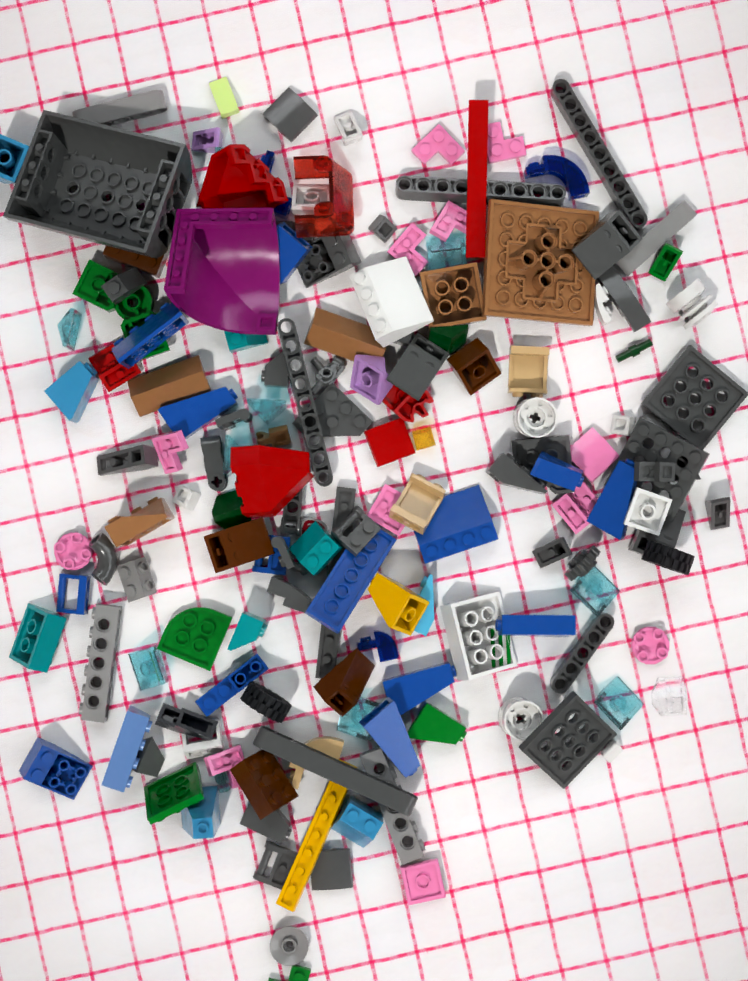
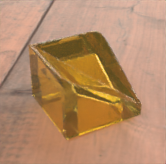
M431 427L412 432L417 451L436 445Z

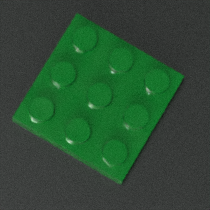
M196 762L144 787L146 814L150 825L161 822L166 817L179 813L184 808L195 805L204 799L200 770Z

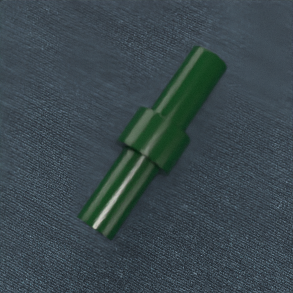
M648 339L638 345L634 344L628 347V350L615 356L617 362L619 363L631 356L639 355L641 351L653 346L652 341Z

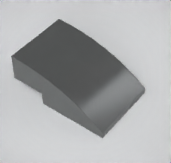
M276 576L271 577L267 592L284 597L283 606L305 613L313 600L288 581Z

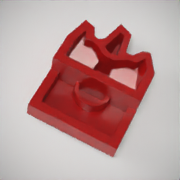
M394 385L382 400L392 412L403 421L414 422L415 412L423 418L428 416L429 414L424 407V403L430 404L434 401L427 390L418 401Z

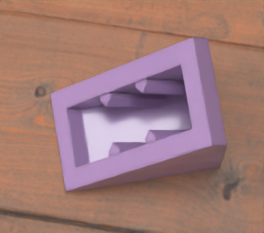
M216 127L193 132L191 151L216 153L221 150L223 139L221 129Z

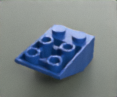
M37 737L19 772L24 780L74 800L93 766L61 747Z

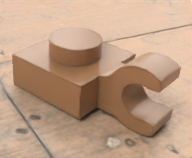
M287 425L269 428V433L263 431L256 433L258 445L272 444V447H279L291 444Z

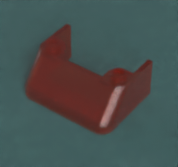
M328 156L293 157L295 180L329 178L330 201L316 204L314 215H295L296 238L350 235L354 231L352 174Z

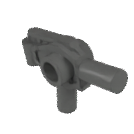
M335 356L333 361L325 367L317 357L311 360V363L319 371L316 375L317 382L311 388L314 396L323 386H331L346 367L343 359Z

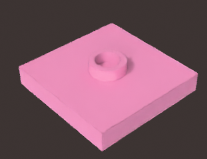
M438 858L400 866L408 906L446 897Z

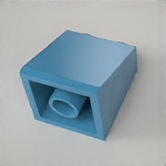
M1 134L0 182L4 184L16 183L29 146Z
M79 361L44 392L69 421L78 423L99 381V378L96 376L98 372L91 364Z
M350 795L331 829L364 848L374 840L381 828L383 815Z

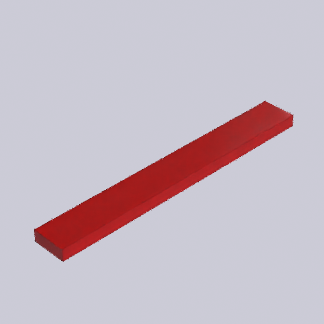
M469 100L466 258H485L489 100Z

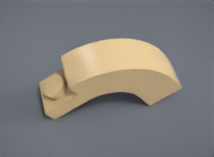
M321 736L313 738L304 744L339 760L344 740L331 736ZM290 762L289 767L296 770H291L289 781L292 782L293 788L298 790L304 768Z

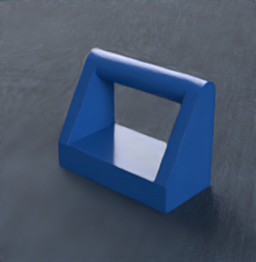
M59 573L56 612L79 615L88 613L91 576ZM67 578L79 579L77 609L64 608Z

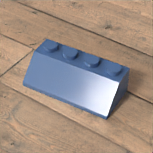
M131 705L128 708L102 781V786L124 792L126 787L130 788L133 777L130 776L132 769L136 770L140 758H137L138 751H143L146 742L143 736L145 732L149 733L153 722L149 720L151 715Z

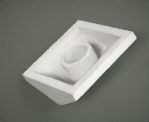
M636 487L623 524L659 536L672 499Z

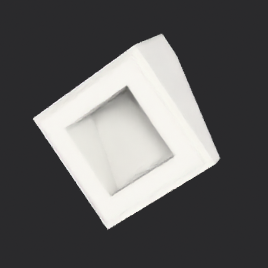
M613 414L610 433L630 437L634 430L636 419L630 416Z
M179 485L172 502L185 509L194 511L201 494L183 485Z
M612 740L600 754L611 763L623 749L616 741Z

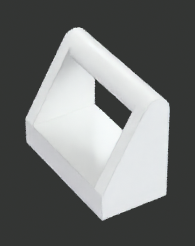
M219 718L213 719L218 721L216 726L217 739L189 744L187 735L182 734L183 752L187 759L208 756L225 750Z

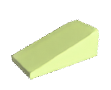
M227 77L210 82L209 86L222 119L240 113Z

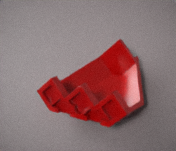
M230 144L211 155L196 207H202V209L275 208L287 202L288 198L283 181L279 177L275 178L269 172V168L259 158L255 159L249 153L250 149L245 144Z
M262 445L231 447L230 467L232 473H236L235 487L237 495L243 500V505L240 508L242 514L247 518L276 516L314 477L310 472L309 452Z

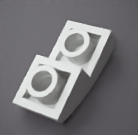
M598 283L595 285L594 306L599 321L604 326L612 320V314L609 308L603 305L609 300V293L605 286H601Z

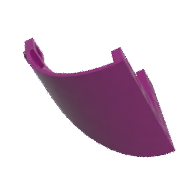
M274 208L177 209L164 291L170 301L189 317L216 329L240 334L276 335L280 302V253Z

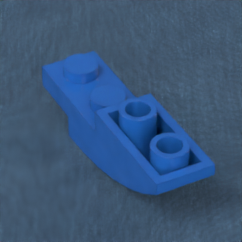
M256 654L197 699L195 703L207 717L244 689L250 681H254L269 668L260 656Z

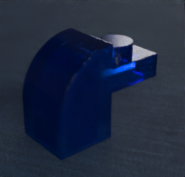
M375 630L374 639H371V636L359 638L360 642L356 643L360 651L377 647L380 662L399 658L395 640L387 632Z

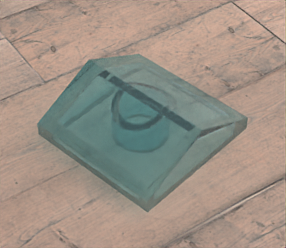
M70 308L57 325L62 345L70 351L75 350L82 316L74 308Z
M596 566L587 575L579 577L570 589L596 617L605 610L620 592Z
M619 676L615 677L601 690L594 701L619 730H622L644 705Z
M360 696L357 704L343 717L340 716L336 730L371 741L372 737L359 721L380 703Z

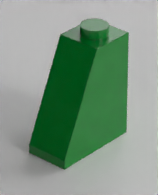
M427 701L407 731L411 739L455 745L458 741L462 742L467 734L465 725Z

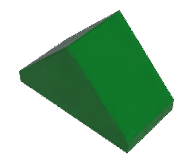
M665 243L660 248L648 273L665 282L683 251Z

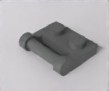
M240 409L215 419L218 428L228 431L235 428V424L241 421L245 423L251 422L253 415L247 409Z
M355 506L352 509V513L338 528H334L331 531V535L356 557L378 534L381 527L369 518L359 506ZM358 518L361 523L345 537L343 532Z
M280 536L273 537L271 545L274 548H278L281 555L278 557L281 566L286 567L287 570L295 567V561L284 538Z
M266 841L264 846L266 849L258 870L254 872L253 878L282 890L298 852L279 846L274 842ZM274 851L278 855L268 877L264 873Z

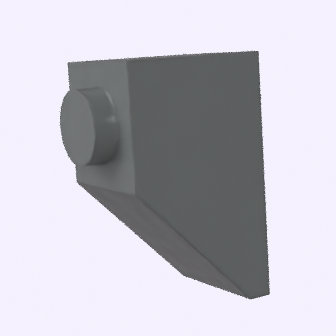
M134 267L116 275L101 287L110 300L117 305L146 285L147 282L138 269Z
M283 352L266 365L265 370H262L261 382H264L265 387H289V376Z

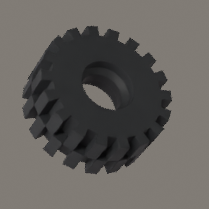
M648 540L641 559L657 566L689 575L695 556Z
M253 681L249 682L240 698L250 708L278 723L283 722L292 707L283 697Z

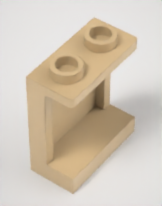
M510 346L507 393H512V397H523L524 394H531V398H543V395L547 394V367L550 347Z
M412 473L396 504H393L389 517L423 535L443 501L446 491L441 485L433 484L427 481L424 476Z

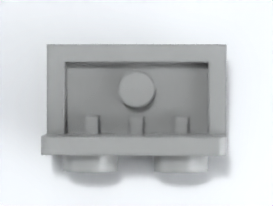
M145 557L116 566L128 603L157 593Z

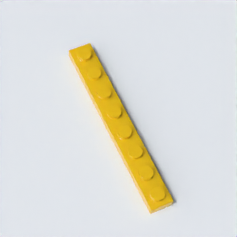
M339 759L340 761H342V762H344V763H346V764H349V765H351V766H353V767H355V768H358V767H356V766H354V765H352V764H350V763H347V762H345V761ZM329 781L276 904L295 912L346 796L347 788Z

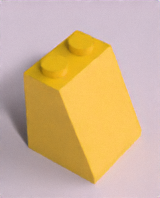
M379 573L372 579L368 588L387 625L392 629L411 636L430 602L401 583Z

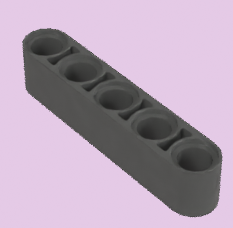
M601 612L596 615L550 680V686L555 692L565 693L611 631L614 626V618L610 614ZM607 616L609 623L607 626L602 627L600 619ZM592 632H596L598 635L595 642L589 641V634ZM585 648L587 651L586 656L579 658L577 655L578 650ZM570 663L575 664V671L573 673H567L566 667ZM558 679H563L564 686L560 689L555 688V682Z

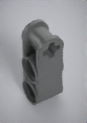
M216 435L200 438L208 485L212 490L221 492L227 487L226 465L221 437ZM216 478L222 480L219 487L213 484V482H216Z
M303 488L289 502H295L298 505V510L295 513H290L287 509L288 504L283 508L280 534L292 533L300 536Z

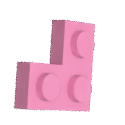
M501 123L488 124L487 158L489 164L527 155L523 136L504 140Z
M438 124L411 152L424 165L439 153L452 166L465 153V150Z
M449 200L429 232L444 242L447 241L454 228L466 234V210Z
M411 223L387 251L394 259L406 256L415 277L418 276L429 262L415 250L426 237V234Z
M182 430L151 438L165 474L183 469L177 452L184 451L189 447Z
M385 484L367 516L375 523L399 536L405 525L390 518L389 513L401 493Z
M240 745L204 757L209 776L227 771L231 788L240 787L230 771L231 768L244 760Z

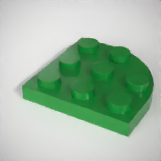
M206 607L187 609L177 614L168 623L157 649L211 671L233 617Z

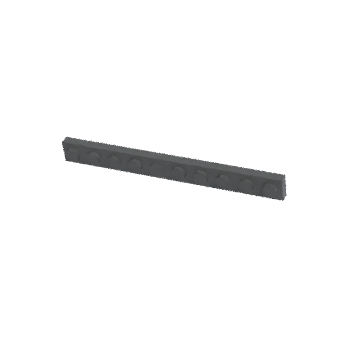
M337 487L332 530L338 528L352 513L356 489ZM352 524L343 532L345 537L351 533ZM344 546L328 563L327 577L346 549ZM322 624L315 678L325 677L336 666L340 632L337 634Z

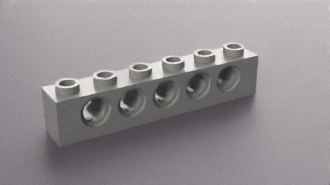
M99 603L96 604V607H93L92 619H94V625L90 627L89 638H92L91 646L88 645L87 648L89 663L85 665L84 676H87L86 684H83L81 694L84 695V701L80 703L79 714L82 715L81 720L104 723L108 719L122 606ZM102 619L109 621L108 629L101 627ZM100 638L106 640V648L99 647L98 640ZM97 657L104 660L103 667L96 665ZM96 676L102 680V684L99 687L93 683V678ZM92 696L98 697L99 704L97 706L91 703L90 699Z
M379 746L360 753V759L366 773L383 781L390 782L392 785L402 789L401 785L397 786L395 778L398 777L394 767L390 768L388 764L390 759ZM376 764H383L385 767L384 771L381 773L374 770ZM378 803L402 865L424 857L423 851L426 849L422 839L418 840L416 833L419 831L415 821L411 822L409 816ZM398 818H403L406 820L404 826H397L395 821ZM405 836H410L413 838V841L410 844H404L402 839Z

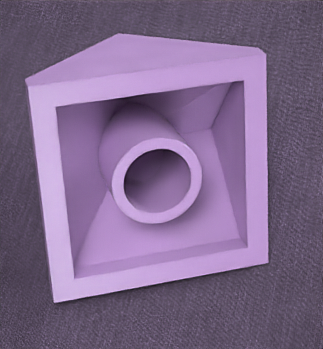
M357 354L354 358L350 388L376 405L382 402L393 384L386 380L389 374L385 369V357Z

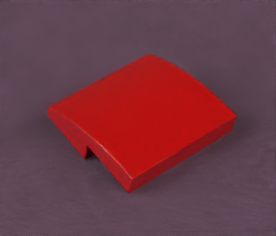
M114 343L88 358L94 369L98 372V376L108 392L142 373L137 363L130 369L119 364L111 350L114 347Z
M401 418L364 431L377 467L416 453L405 423Z

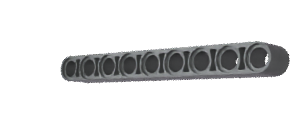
M564 79L556 80L550 91L552 99L617 209H620L636 231L641 230L648 220L644 209L569 83ZM562 87L565 92L558 93L555 88ZM566 103H571V104H573V105H574V109H572V110L567 109V108L565 107V104H566ZM576 119L582 120L583 123H584V125H583V126H578V125H576V124H575V120H576ZM584 136H591L593 138V142H587ZM594 152H601L603 158L597 159ZM604 168H610L613 175H606ZM615 184H619L622 187L621 192L615 191ZM623 201H630L632 208H626ZM633 217H639L642 224H635Z
M401 176L396 180L395 194L401 200L448 202L449 200L453 203L467 204V179ZM487 180L486 205H488V200L496 199L561 207L566 196V189L560 184ZM405 186V187H407L408 189H405V190H404V189H401L400 187ZM424 187V188H426L427 190H424V191H423V190H420L419 188ZM441 188H442V189H445L446 191L442 192V191H439L438 189H441ZM457 190H464L465 192H464V193H461V192H458ZM496 192H502L503 194L498 195ZM515 193H521L522 196H517Z
M284 318L278 322L277 332L307 452H309L314 479L317 484L326 487L332 483L333 475L295 323L289 318ZM283 322L290 323V332L285 333L281 330ZM288 341H293L296 344L293 352L286 349ZM294 359L298 360L301 364L297 371L290 367V363ZM302 378L305 381V387L299 390L296 388L295 382L297 379ZM303 397H307L310 400V405L307 408L300 406V400ZM308 416H312L315 420L314 425L311 427H307L304 422ZM312 435L319 437L317 445L310 444L309 439ZM316 454H322L324 456V460L321 464H316L314 462V456ZM322 472L328 474V480L324 483L319 481V475Z
M261 725L253 741V745L404 815H411L418 800V797L412 793Z

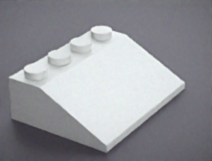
M406 256L365 267L349 276L374 338L383 348L434 322V318Z
M500 591L440 605L458 681L475 679L517 666L511 637L509 645L511 664H507L506 636H502V648L498 641V631L495 629V622L498 616L505 615ZM490 629L494 630V636L492 638ZM493 647H495V657L492 654ZM503 656V666H499V659ZM492 660L496 662V667L492 668Z

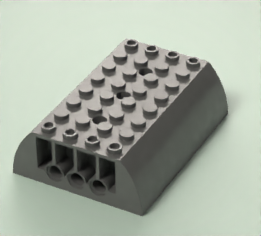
M43 110L3 216L10 221L151 258L161 257L167 253L172 239L176 211L183 208L192 184V165L186 144ZM74 185H77V190L73 193H70V188ZM112 194V199L105 202L104 197ZM145 203L144 210L140 211V204Z

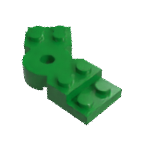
M89 259L72 294L109 313L116 311L124 319L121 329L125 338L130 335L129 331L136 326H142L148 316L157 314L153 312L154 300L152 294L144 286L115 305L101 286L119 273ZM133 298L138 299L136 307L129 306V302ZM167 340L140 361L170 351Z

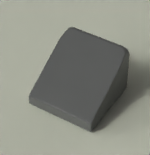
M381 214L368 227L384 243L397 230Z

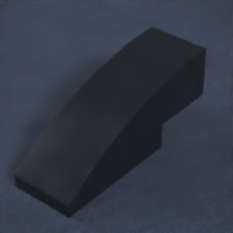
M163 703L155 725L208 740L212 739L218 721L185 708L178 709Z

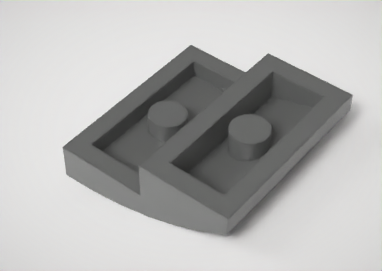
M289 87L262 114L291 143L318 116Z
M350 848L321 850L311 873L312 890H335L353 887Z

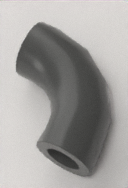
M99 532L89 543V547L95 551L98 558L97 566L91 575L101 584L107 586L116 571L117 555L114 545L108 537Z

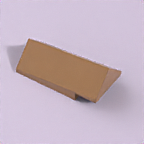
M316 307L304 344L353 362L357 354L383 357L386 347L383 348L375 340L370 326Z
M199 355L127 381L130 397L140 417L156 412L161 407L211 391Z

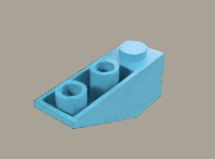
M431 574L428 577L424 576L420 584L423 588L420 594H418L430 603L414 631L424 636H427L434 621L433 575Z

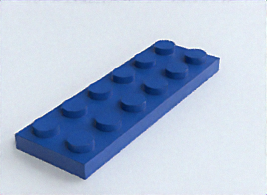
M380 530L356 557L345 549L305 614L338 634L397 539Z

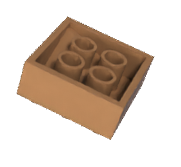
M477 262L420 272L422 292L434 318V322L428 324L429 330L431 327L466 325L487 320L486 316H482L483 294Z
M154 497L147 502L148 506L144 508L139 506L132 510L131 516H115L108 520V525L105 526V529L115 546L126 547L174 519L175 517L164 498L158 499V497Z

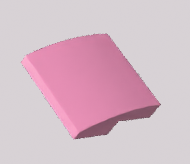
M593 427L571 446L572 462L579 469L583 470V475L591 483L619 458L617 452Z
M583 481L580 488L576 486L575 493H565L552 506L573 532L577 534L590 524L586 520L594 508L598 497Z

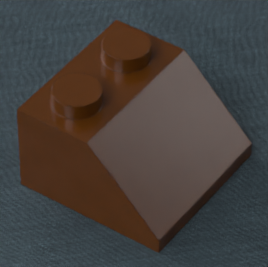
M478 337L446 359L470 395L502 374L489 349Z

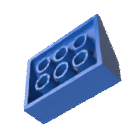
M167 302L160 307L161 311L159 313L148 316L142 326H136L131 329L129 336L125 339L123 337L118 339L113 344L114 347L111 350L119 364L130 369L187 325L189 321L172 302Z
M479 485L444 496L424 534L422 535L414 531L425 564L498 540Z

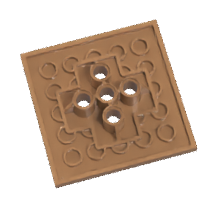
M496 199L488 200L482 316L593 326L595 280L571 250L599 223V212ZM543 238L548 243V247L543 244ZM524 256L528 259L529 264L524 262ZM542 258L546 261L547 266L543 265ZM560 260L564 263V268L560 265ZM541 277L545 280L546 285L541 283Z

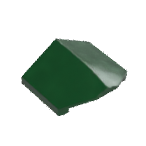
M468 324L431 327L428 340L448 352V356L453 355L466 343Z
M236 490L216 497L212 515L215 523L223 529L252 521L251 518H247L242 514L240 506L243 505V500L241 497H238Z

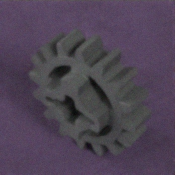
M594 545L587 551L584 549L580 550L569 561L568 565L570 567L564 575L570 581L575 580L578 576L583 577L587 575L597 564L596 557L599 556L600 551Z

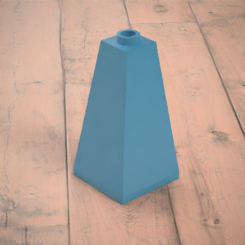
M218 786L202 787L204 799L181 811L182 828L193 839L214 838L221 824Z

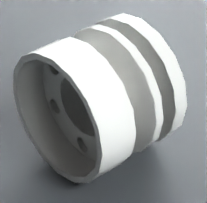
M699 279L695 280L666 303L673 314L680 310L684 312L678 319L679 321L686 317L689 318V321L683 325L685 329L700 323L718 305L716 300L710 305L706 303V301L713 297L711 294L704 298L701 297L706 287Z
M534 397L525 399L516 406L513 412L515 428L526 437L541 438L547 436L557 425L558 414L556 408L545 398ZM535 413V417H538V420L532 423V419L529 417Z
M515 697L503 703L499 709L498 721L505 733L518 741L524 742L544 721V716L539 706L526 698ZM517 714L521 715V721L517 720Z

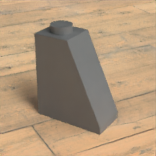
M250 803L240 821L241 825L282 844L284 839L288 840L292 831L289 829L290 821L280 809L260 820Z

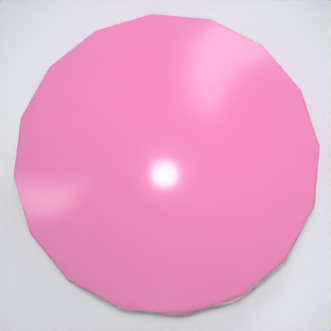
M77 532L63 535L54 545L56 561L67 570H78L85 567L92 557L93 549L89 547L90 541L86 536Z
M644 627L634 634L631 641V649L634 656L640 662L657 664L668 656L669 640L661 629Z

